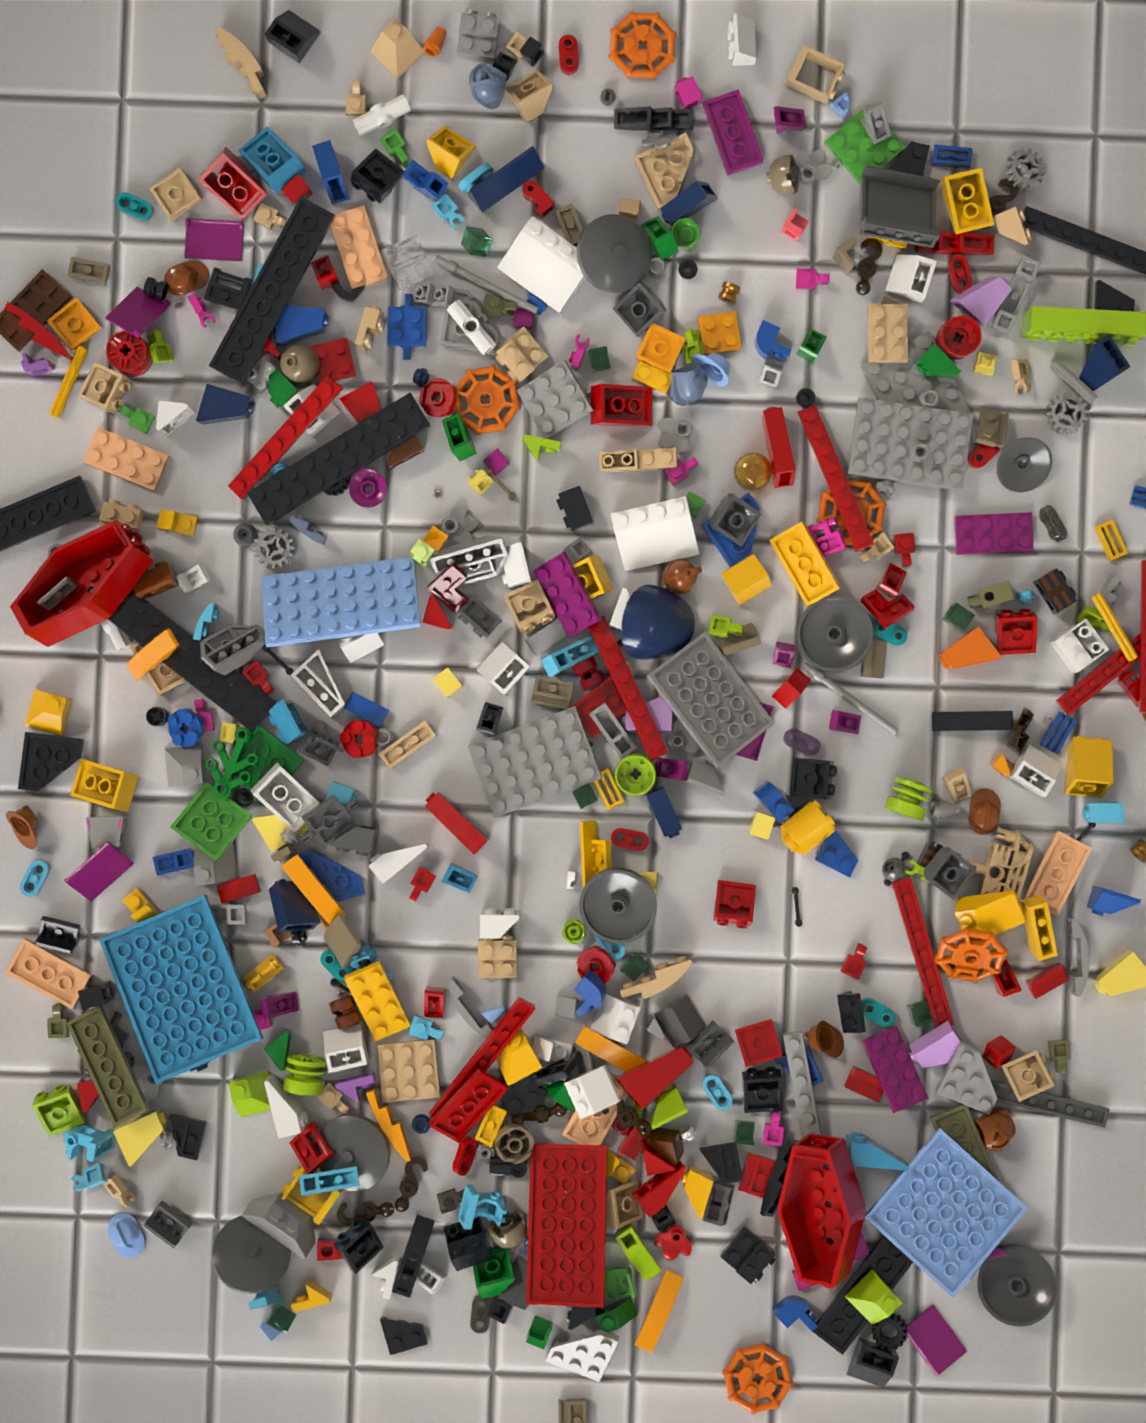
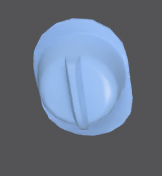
M711 353L708 356L701 354L691 356L692 364H700L707 372L708 379L713 384L720 387H725L728 384L730 365L724 357L717 353Z
M119 1213L112 1217L109 1222L108 1232L117 1252L127 1258H133L141 1254L145 1246V1240L136 1219L128 1213Z

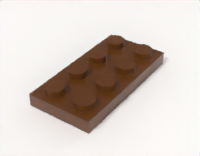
M42 269L10 303L25 311L45 326L48 323L47 320L57 313L72 296ZM4 309L0 313V335L20 352L33 339L35 333L21 327L18 324L21 318Z

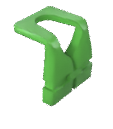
M630 1267L612 1268V1270L605 1269L606 1301H612L615 1298H622L630 1294L635 1299L637 1289L632 1284V1270ZM626 1275L629 1286L622 1282Z

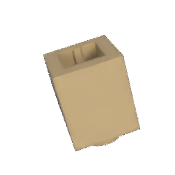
M1014 207L994 216L1001 235L1023 245H1031L1030 240L1033 238L1030 229L1025 228L1024 221H1026L1023 210Z

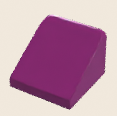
M516 308L513 328L524 326L526 329L532 330L534 314L525 309Z
M498 448L483 460L488 469L493 470L495 476L510 465Z
M776 642L772 664L791 668L795 645Z

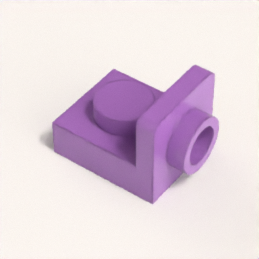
M22 354L23 360L21 364L23 370L31 376L54 371L53 363L48 359L38 358L33 363L28 354Z

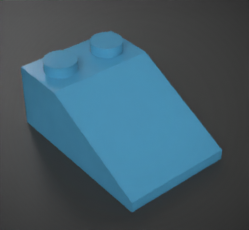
M268 126L238 150L276 195L297 174L301 176L306 172L298 156Z
M282 699L269 710V720L280 731L277 734L282 743L285 742L286 745H290L304 737L307 728L292 700Z
M852 1132L851 1135L846 1134V1144L853 1166L908 1171L909 1167L901 1157L870 1138L863 1136V1133Z

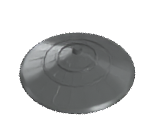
M1032 437L1020 438L1011 442L1001 452L997 461L996 472L999 481L1005 488L1014 492H1027L1037 488L1046 480L1051 471V451L1043 441Z

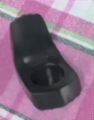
M336 281L331 284L334 292L346 302L355 301L365 289L364 286H361L356 291L349 293L339 282Z

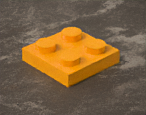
M77 297L47 320L72 352L77 346H81L102 329Z
M736 311L697 318L705 356L711 353L719 354L742 349Z
M653 323L650 325L635 359L670 374L686 338Z

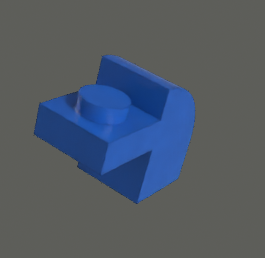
M415 160L409 162L401 177L414 186L415 190L435 200L440 199L449 184L435 172H428Z
M764 320L755 337V348L758 354L764 359L771 353L772 357L777 360H787L791 349L774 342L780 327Z
M768 780L753 792L756 798L770 811L779 823L794 811L783 795Z
M592 970L587 972L574 989L585 999L575 1013L581 1018L585 1012L589 1014L594 1007L598 1010L606 997L605 983Z
M787 1296L772 1308L774 1315L787 1328L798 1318L812 1332L818 1327L815 1321L817 1319L816 1316L808 1309L810 1308L808 1301L800 1296Z

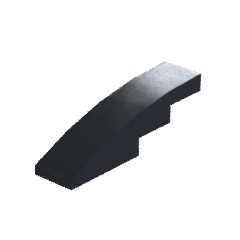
M651 106L614 109V129L680 131L693 130L694 110L692 108L673 110L672 107L653 109Z
M1013 711L932 712V731L1013 730Z
M788 1139L776 1159L763 1196L760 1210L762 1216L773 1217L778 1210L791 1149L798 1140Z

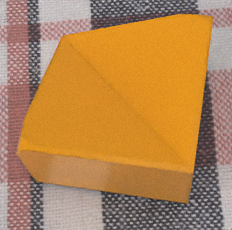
M432 526L423 542L439 553L448 541L449 536L435 526Z
M999 753L990 763L1002 776L1009 777L1013 765L1005 759L1003 753Z

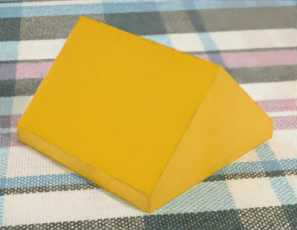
M754 554L721 573L722 578L739 606L771 587L768 573Z

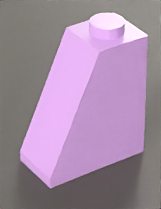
M989 276L955 296L950 302L965 316L974 319L979 326H986L1012 288L1007 284L1008 281L1004 277Z
M662 696L646 702L660 735H672L673 711ZM626 711V716H622V728H625L627 734H637Z
M946 1021L909 1044L912 1051L909 1054L915 1063L919 1062L922 1068L950 1063L956 1049L963 1040L949 1021Z

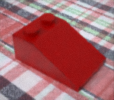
M227 147L201 172L198 179L201 184L241 220L268 194L242 161Z
M615 384L591 386V405L594 408V411L591 412V425L652 426V387Z

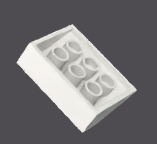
M533 216L521 230L497 267L559 313L586 279L578 264L577 248Z
M686 496L611 513L614 532L625 571L700 555L689 501Z

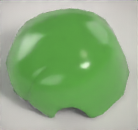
M690 218L679 219L673 224L671 229L676 245L681 248L693 247L699 240V226Z

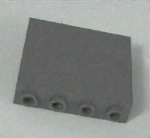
M866 166L860 177L859 234L933 248L940 237V230H935L936 188L940 180L877 168L875 166Z

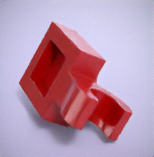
M914 533L894 534L895 554H901L902 567H910L912 565L910 553L915 552Z
M258 660L242 671L253 687L260 685L266 694H270L275 690L266 680L270 676Z
M419 867L410 883L415 888L409 899L416 902L422 891L428 893L436 875Z
M858 943L854 956L848 953L840 971L859 980L867 963L862 960L867 947Z

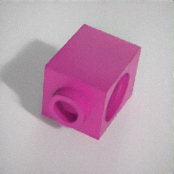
M693 76L690 78L683 77L677 81L674 91L683 109H690L702 103L703 96Z

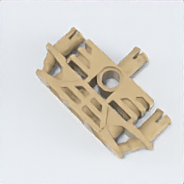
M997 827L995 832L1002 833L1003 835L994 833V839L1011 843L1010 846L991 841L985 863L971 859L967 860L976 868L974 873L981 874L976 895L1015 890L1019 900L1030 865L1034 844L1032 842L1027 843L1018 829L1013 832ZM1020 845L1025 848L1024 851L1019 850ZM996 867L998 870L997 875L991 877L990 870Z

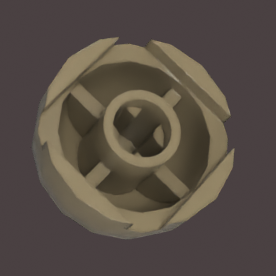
M784 155L775 159L770 166V172L766 174L768 184H771L777 193L790 195L798 192V175L795 173L797 165L793 155Z
M293 345L283 352L280 359V367L287 379L295 383L305 384L312 381L315 374L318 373L320 360L318 354L311 347Z
M510 1123L498 1131L495 1138V1148L498 1156L503 1161L518 1164L524 1162L532 1154L534 1141L531 1133L525 1126Z
M514 1210L515 1213L509 1214L507 1211V1214L503 1215L505 1223L501 1222L500 1227L497 1226L495 1221L490 1222L491 1227H488V1231L496 1245L502 1248H515L525 1239L528 1226L523 1213L518 1210Z

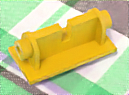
M272 953L243 977L246 981L245 985L248 989L256 992L282 971L284 966Z

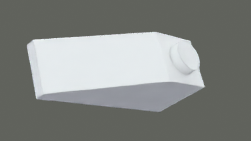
M425 843L386 852L382 855L378 853L370 859L372 863L369 865V868L384 884L429 847V845Z

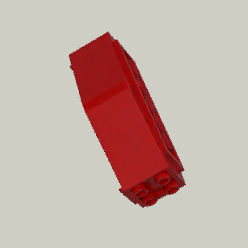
M116 519L56 548L10 606L24 633L46 647H50L112 616L154 561L150 555L152 553L151 550L142 542L143 537L136 530L133 531L127 523L122 524ZM66 576L72 577L78 585L51 611L46 610L37 603Z
M808 1133L792 1146L779 1199L778 1216L798 1280L806 1282L808 1285L817 1284L832 1289L851 1273L866 1214V1204L845 1138ZM825 1163L829 1164L830 1169L825 1167ZM827 1200L831 1202V1207L827 1205ZM828 1238L833 1240V1244L829 1242Z

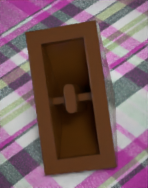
M655 1128L652 1129L646 1140L650 1146L674 1166L678 1164L684 1153L679 1130Z

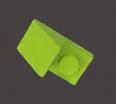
M523 434V442L537 463L541 448L544 449V452L555 454V451L560 452V441Z

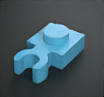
M446 193L431 205L443 222L449 219L452 229H457L454 224L455 220H460L462 224L464 223L463 217L455 213L458 211V207Z
M96 1163L83 1169L82 1176L74 1175L71 1178L72 1181H79L78 1185L73 1187V1190L81 1191L84 1188L91 1189L106 1182L102 1163Z

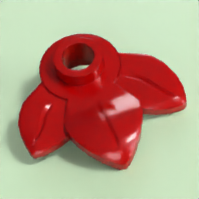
M673 1225L667 1232L659 1233L654 1241V1245L663 1247V1256L668 1261L677 1258L679 1253L689 1256L692 1251L691 1241L686 1237V1232L680 1225Z

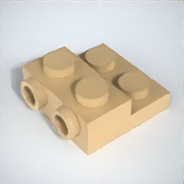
M371 305L364 308L355 341L359 352L367 354V350L371 349L373 344L371 335L379 337L380 332L383 333L385 329L384 313L381 312L382 308Z
M524 326L494 351L497 355L495 359L498 363L508 368L507 374L510 378L519 382L535 370L534 368L548 357Z
M94 362L78 397L115 414L116 410H119L122 406L121 399L124 393H128L131 388V379Z
M109 499L108 502L103 501L99 517L101 521L100 527L117 519L122 524L127 523L133 531L140 532L144 511L140 510L139 506L128 503L126 507L120 505V501Z
M538 579L503 595L520 633L523 631L529 633L535 629L536 625L540 623L546 625L555 617Z
M510 935L501 936V939H478V978H517V939H513V936Z
M1037 1050L1001 1066L1018 1102L1055 1086L1053 1083L1056 1081L1051 1071H1047L1044 1065L1047 1064L1045 1057L1042 1053L1039 1054Z

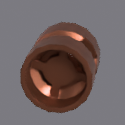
M352 995L329 1003L332 1014L336 1015L334 1020L338 1029L349 1027L361 1021L358 1010L354 1009L356 1004Z

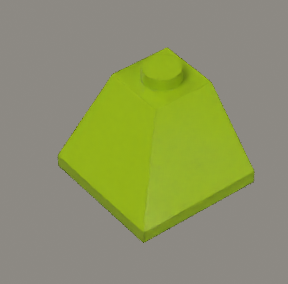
M269 1070L235 1078L228 1083L232 1103L240 1117L271 1110L264 1081L270 1076Z
M670 1084L657 1096L650 1116L653 1129L688 1112L676 1084Z
M873 1269L844 1295L871 1324L889 1317L903 1303L900 1297Z

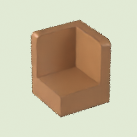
M274 924L263 932L274 948L291 937L292 931L278 932L277 924Z

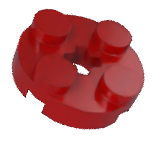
M442 378L430 380L427 386H423L419 396V402L424 412L436 418L452 414L457 400L456 387ZM440 393L441 399L439 402H437L435 400V397H437Z
M351 721L340 734V741L344 750L353 758L369 757L378 747L377 738H379V733L376 727L369 721ZM358 735H363L362 744L357 742Z
M596 945L585 949L577 959V972L581 979L589 970H592L604 983H607L614 974L616 962L611 954L600 946ZM593 963L599 964L600 970L598 968L593 969Z

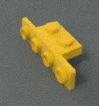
M595 820L580 822L583 888L593 875L604 869L612 868L611 840L597 839Z

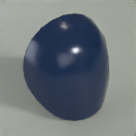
M643 585L639 587L627 601L622 618L621 635L625 651L632 658L639 660L661 658L680 651L690 642L694 633L695 618L691 607L680 596L663 587L656 585Z

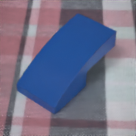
M353 691L344 707L349 712L381 727L389 712L387 708Z
M191 848L153 857L157 876L194 867Z

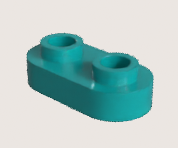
M120 193L116 198L117 208L138 220L148 221L154 214L153 207L148 201L130 193ZM129 201V206L125 207L124 203ZM147 209L146 214H141V211Z
M878 620L872 621L876 637L894 646H899L906 642L908 634L903 627L893 623L884 628L883 631H880L878 629L880 624ZM897 632L901 634L899 640L895 638Z
M327 949L322 953L320 958L321 964L339 982H345L344 976L340 974L342 969L346 970L347 974L354 972L351 965L342 968L331 949ZM327 956H332L333 962H328Z
M872 998L861 1000L864 1017L882 1027H890L894 1024L895 1014L890 1008ZM868 1005H872L871 1011H866ZM886 1014L889 1015V1019L887 1021H883V1016Z

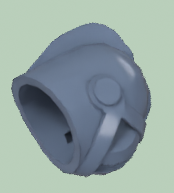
M480 63L470 73L469 84L472 95L482 106L488 109H496L500 106L504 96L507 75L491 65Z
M700 364L685 366L670 372L672 377L671 394L676 405H690L702 398L707 387L708 375Z

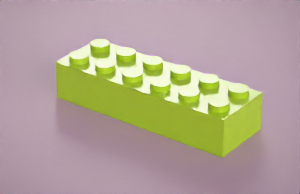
M1032 306L1023 314L1022 338H1028L1029 341H1038L1040 338L1047 339L1048 342H1057L1059 339L1066 340L1067 343L1085 341L1086 344H1095L1110 335L1115 344L1123 343L1124 346H1134L1146 337V312Z

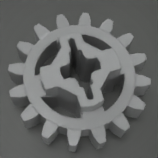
M1021 148L1019 151L1015 150L1007 158L1008 162L1005 164V167L1008 170L1005 174L1010 175L1008 181L1013 180L1014 187L1020 185V190L1026 187L1027 191H1029L1032 187L1035 189L1044 180L1043 176L1047 172L1043 169L1046 167V164H1041L1043 158L1037 157L1038 152L1032 154L1030 148L1026 152L1024 148Z
M1065 392L1063 396L1060 393L1056 396L1057 399L1053 398L1050 400L1053 405L1049 404L1046 407L1050 412H1047L1045 416L1050 417L1047 423L1054 424L1051 428L1052 430L1059 428V434L1065 430L1066 435L1071 433V430L1075 433L1078 431V428L1084 427L1082 422L1088 420L1084 415L1088 414L1089 410H1084V407L1088 404L1081 403L1082 397L1077 399L1076 393L1069 396V392ZM1069 411L1070 415H1065L1064 412Z
M272 527V532L266 528L264 535L260 532L258 533L260 536L259 540L254 539L258 543L257 546L253 547L254 550H257L254 557H260L258 562L260 564L265 562L266 568L270 564L272 569H276L277 565L283 568V562L290 563L288 557L294 558V555L291 554V551L296 550L295 547L291 546L294 540H288L290 534L285 533L283 535L284 530L281 528L278 532L275 527ZM273 536V539L265 541L268 537ZM283 540L286 543V549H284L282 546ZM271 545H272V546H275V545H276V547H278V550H277V551L271 550V549H270ZM262 547L266 550V558L262 553ZM283 556L281 559L274 561L276 557Z

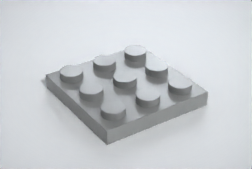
M566 360L561 361L517 390L545 439H550L594 411Z

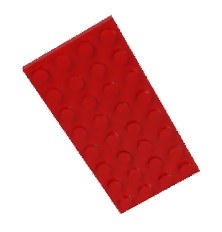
M534 1143L532 1154L530 1155L526 1304L605 1307L608 1145Z

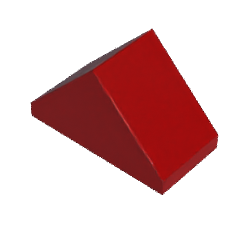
M328 255L311 262L322 290L331 287V284L336 281L339 282Z
M890 563L876 589L891 598L897 596L907 572Z
M432 594L429 596L422 623L449 631L452 630L450 622Z
M796 668L775 691L772 697L786 709L802 694L811 680Z
M1004 960L1001 966L1002 971L999 974L991 975L997 994L1002 997L1022 991L1008 961Z
M426 987L424 991V1017L443 1018L446 988Z
M92 1079L82 1080L77 1084L81 1109L84 1113L91 1109L99 1097Z
M643 1139L641 1144L646 1175L674 1172L676 1167Z

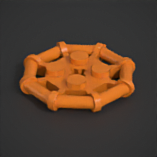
M630 11L628 16L610 30L609 59L615 62L628 79L636 77L652 78L654 80L656 76L676 60L675 39L677 33L668 26L658 12L636 13ZM637 21H652L650 26L645 24L639 26L637 24ZM632 22L633 28L627 34L622 33L621 31ZM657 24L666 35L660 36L654 29L655 25ZM618 38L624 41V48L618 51ZM668 41L667 54L662 52V42ZM640 42L647 43L646 50L638 48ZM625 56L631 62V66L629 67L620 57ZM657 59H663L661 63H659L655 68H653L652 64ZM644 65V67H648V70H637L634 68L635 66Z
M496 365L465 370L466 373L456 385L457 400L454 406L455 414L460 413L465 425L476 432V435L500 430L505 431L517 411L521 410L516 387L517 381L512 380L505 373L497 369ZM489 374V378L485 381H476L474 378ZM493 376L503 381L505 385L501 387L495 383ZM469 380H471L473 384L467 393L461 392ZM507 389L510 391L511 403L505 401L504 391ZM487 395H489V400L491 402L489 404L486 403L485 405L482 404L483 400L481 399V397H486ZM460 397H465L467 400L468 408L462 411ZM504 407H509L510 410L501 421L499 414ZM472 413L479 418L478 424L470 420L466 415ZM495 418L498 422L482 426L483 420Z
M847 479L850 487L863 489L861 494L853 493L866 525L872 527L869 530L871 538L879 532L882 533L885 506H887L886 502L882 500L873 488L872 482ZM828 489L820 494V507L816 521L821 523L823 519L835 517L838 522L837 526L842 533L847 530ZM866 492H868L876 504L871 505L868 503L864 496ZM829 501L833 504L832 515L826 516ZM872 509H877L875 523L871 521ZM843 536L845 543L852 545L850 538Z
M964 927L963 930L947 937L943 936L940 939V946L937 954L934 956V961L946 972L947 977L951 980L956 978L978 983L979 980L993 974H999L1002 971L1001 966L1005 956L1008 955V949L999 942L994 932ZM970 937L979 938V939H983V940H982V941L972 940V939H970ZM991 943L996 950H990L988 945ZM947 949L951 950L950 955H945ZM992 958H996L995 963H990ZM948 963H952V965L954 963L955 967L951 968V966Z
M766 1342L735 1349L734 1356L722 1371L729 1401L735 1402L752 1415L774 1408L779 1409L788 1391L794 1386L789 1370L788 1357L767 1346ZM759 1353L758 1357L746 1358V1355ZM764 1354L769 1355L776 1361L773 1363L768 1362L764 1358ZM742 1359L743 1366L738 1371H734L738 1362ZM781 1366L784 1379L777 1377L776 1368ZM759 1373L760 1376H763V1379H761L760 1382H757L755 1380L753 1381L752 1379L755 1378V1374ZM732 1377H737L740 1387L736 1390ZM777 1384L783 1385L777 1396L774 1397L772 1393L775 1391ZM745 1393L748 1397L752 1398L751 1403L739 1395ZM769 1397L771 1400L756 1404L757 1399Z

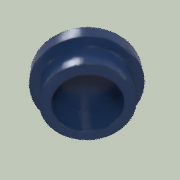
M418 368L413 375V383L418 387H422L428 383L429 374L427 369Z
M425 1114L416 1115L412 1120L413 1130L419 1134L426 1133L430 1129V1118Z

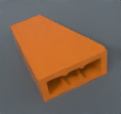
M979 626L974 627L938 654L942 666L949 670L1001 658V655Z

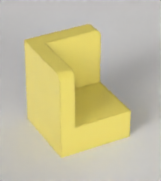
M446 668L433 678L447 698L463 687L449 668Z
M755 811L748 833L768 840L775 818Z
M637 871L638 874L649 882L656 893L657 872Z

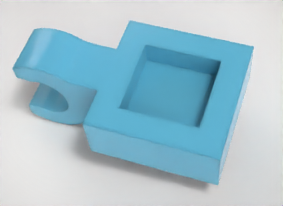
M415 1015L409 1035L427 1040L430 1035L441 1040L444 1030L432 1027V1020Z

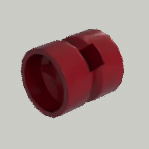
M593 656L571 667L576 677H580L579 683L584 691L605 680L601 670H597L598 664ZM591 671L592 677L588 678L586 674Z

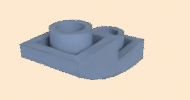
M299 515L296 518L290 516L289 520L300 532L315 542L325 545L327 538L322 536V531L313 528L312 531H309L311 524L307 522V518Z

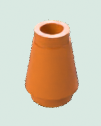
M437 27L424 42L423 51L427 55L437 57L441 53L447 34L446 30L442 27Z

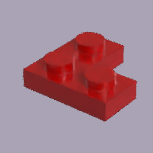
M877 589L863 596L860 601L884 628L892 625L915 609V606L903 593L888 602Z

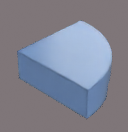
M846 91L830 105L842 120L846 117L850 107L849 96Z

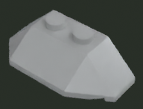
M486 535L452 545L432 556L430 561L437 577L454 562L468 574L467 579L460 584L466 585L497 576L508 557V552L502 537Z
M228 625L201 641V659L214 671L225 676L256 656L265 645V631L258 625Z
M282 1193L252 1199L241 1216L305 1260L316 1243L312 1216L289 1200H282Z

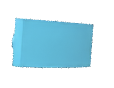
M210 603L205 608L196 625L193 639L202 641L205 637H208L209 626H207V622L215 624V620L219 618L220 610L217 608V604Z

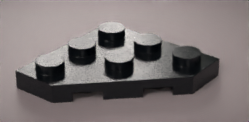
M25 732L18 789L40 791L82 758L84 739Z

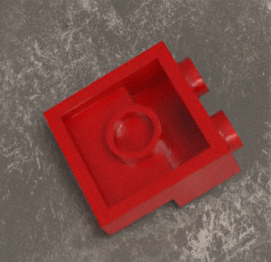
M1020 609L1019 613H1012V610H1001L1000 614L995 615L996 650L1000 655L1036 653L1038 616L1031 609Z
M718 880L713 921H717V924L721 926L733 923L736 924L737 928L743 929L751 926L754 914L756 885Z

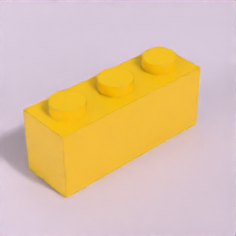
M1038 895L1021 900V908L1026 919L1024 924L1030 954L1039 961L1058 956L1048 902Z

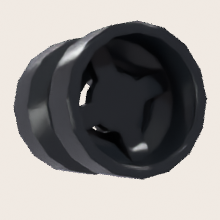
M148 277L144 284L143 294L149 297L155 296L158 300L164 301L168 294L169 284L168 282H159L153 277Z
M153 707L146 714V720L152 726L165 725L169 717L168 711L161 707Z

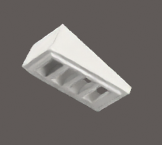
M422 1260L419 1272L422 1268L424 1272L421 1276L417 1275L415 1282L433 1295L437 1293L447 1277ZM430 1273L431 1275L428 1280H424L427 1274ZM434 1278H436L437 1281L434 1285H432L431 1282Z

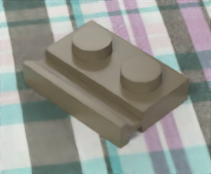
M982 407L979 414L975 443L992 447L995 445L1002 449L1005 444L1009 413L1002 414L1001 411Z
M536 675L531 702L569 709L574 683Z
M586 1398L558 1399L559 1423H587Z

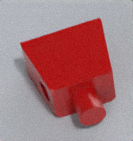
M372 381L339 398L358 424L382 410Z

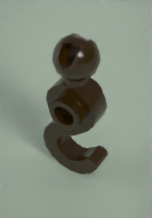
M1009 178L1000 180L998 186L1009 187L1011 194L997 195L989 199L993 217L1002 213L1006 208V203L1011 202L1018 194V185L1014 187V181H1008Z
M868 238L860 245L861 249L867 246L875 248V254L863 259L857 267V274L861 281L856 284V291L860 295H867L870 292L871 286L868 280L875 275L877 271L875 261L882 254V245L874 238Z
M620 1097L621 1101L616 1103L620 1124L624 1127L635 1126L640 1135H649L652 1131L651 1124L646 1120L640 1121L638 1112L634 1108H625L624 1101ZM609 1108L601 1110L602 1113H609Z
M558 1102L552 1108L540 1105L536 1106L533 1112H523L512 1116L511 1120L512 1123L521 1126L524 1125L523 1121L545 1123L549 1121L552 1115L558 1117L565 1116L568 1109Z
M412 1157L411 1161H408L405 1165L407 1177L402 1179L399 1186L402 1195L396 1199L394 1204L399 1212L408 1210L410 1205L409 1197L414 1196L419 1189V1182L416 1175L412 1172L411 1166L419 1164L424 1172L428 1170V1164L422 1157Z
M366 1201L359 1206L354 1217L349 1219L343 1214L347 1207V1203L344 1202L337 1211V1218L342 1225L351 1226L355 1219L361 1217L368 1222L373 1221L377 1214L390 1217L393 1215L395 1208L390 1202H384L377 1207L375 1203Z

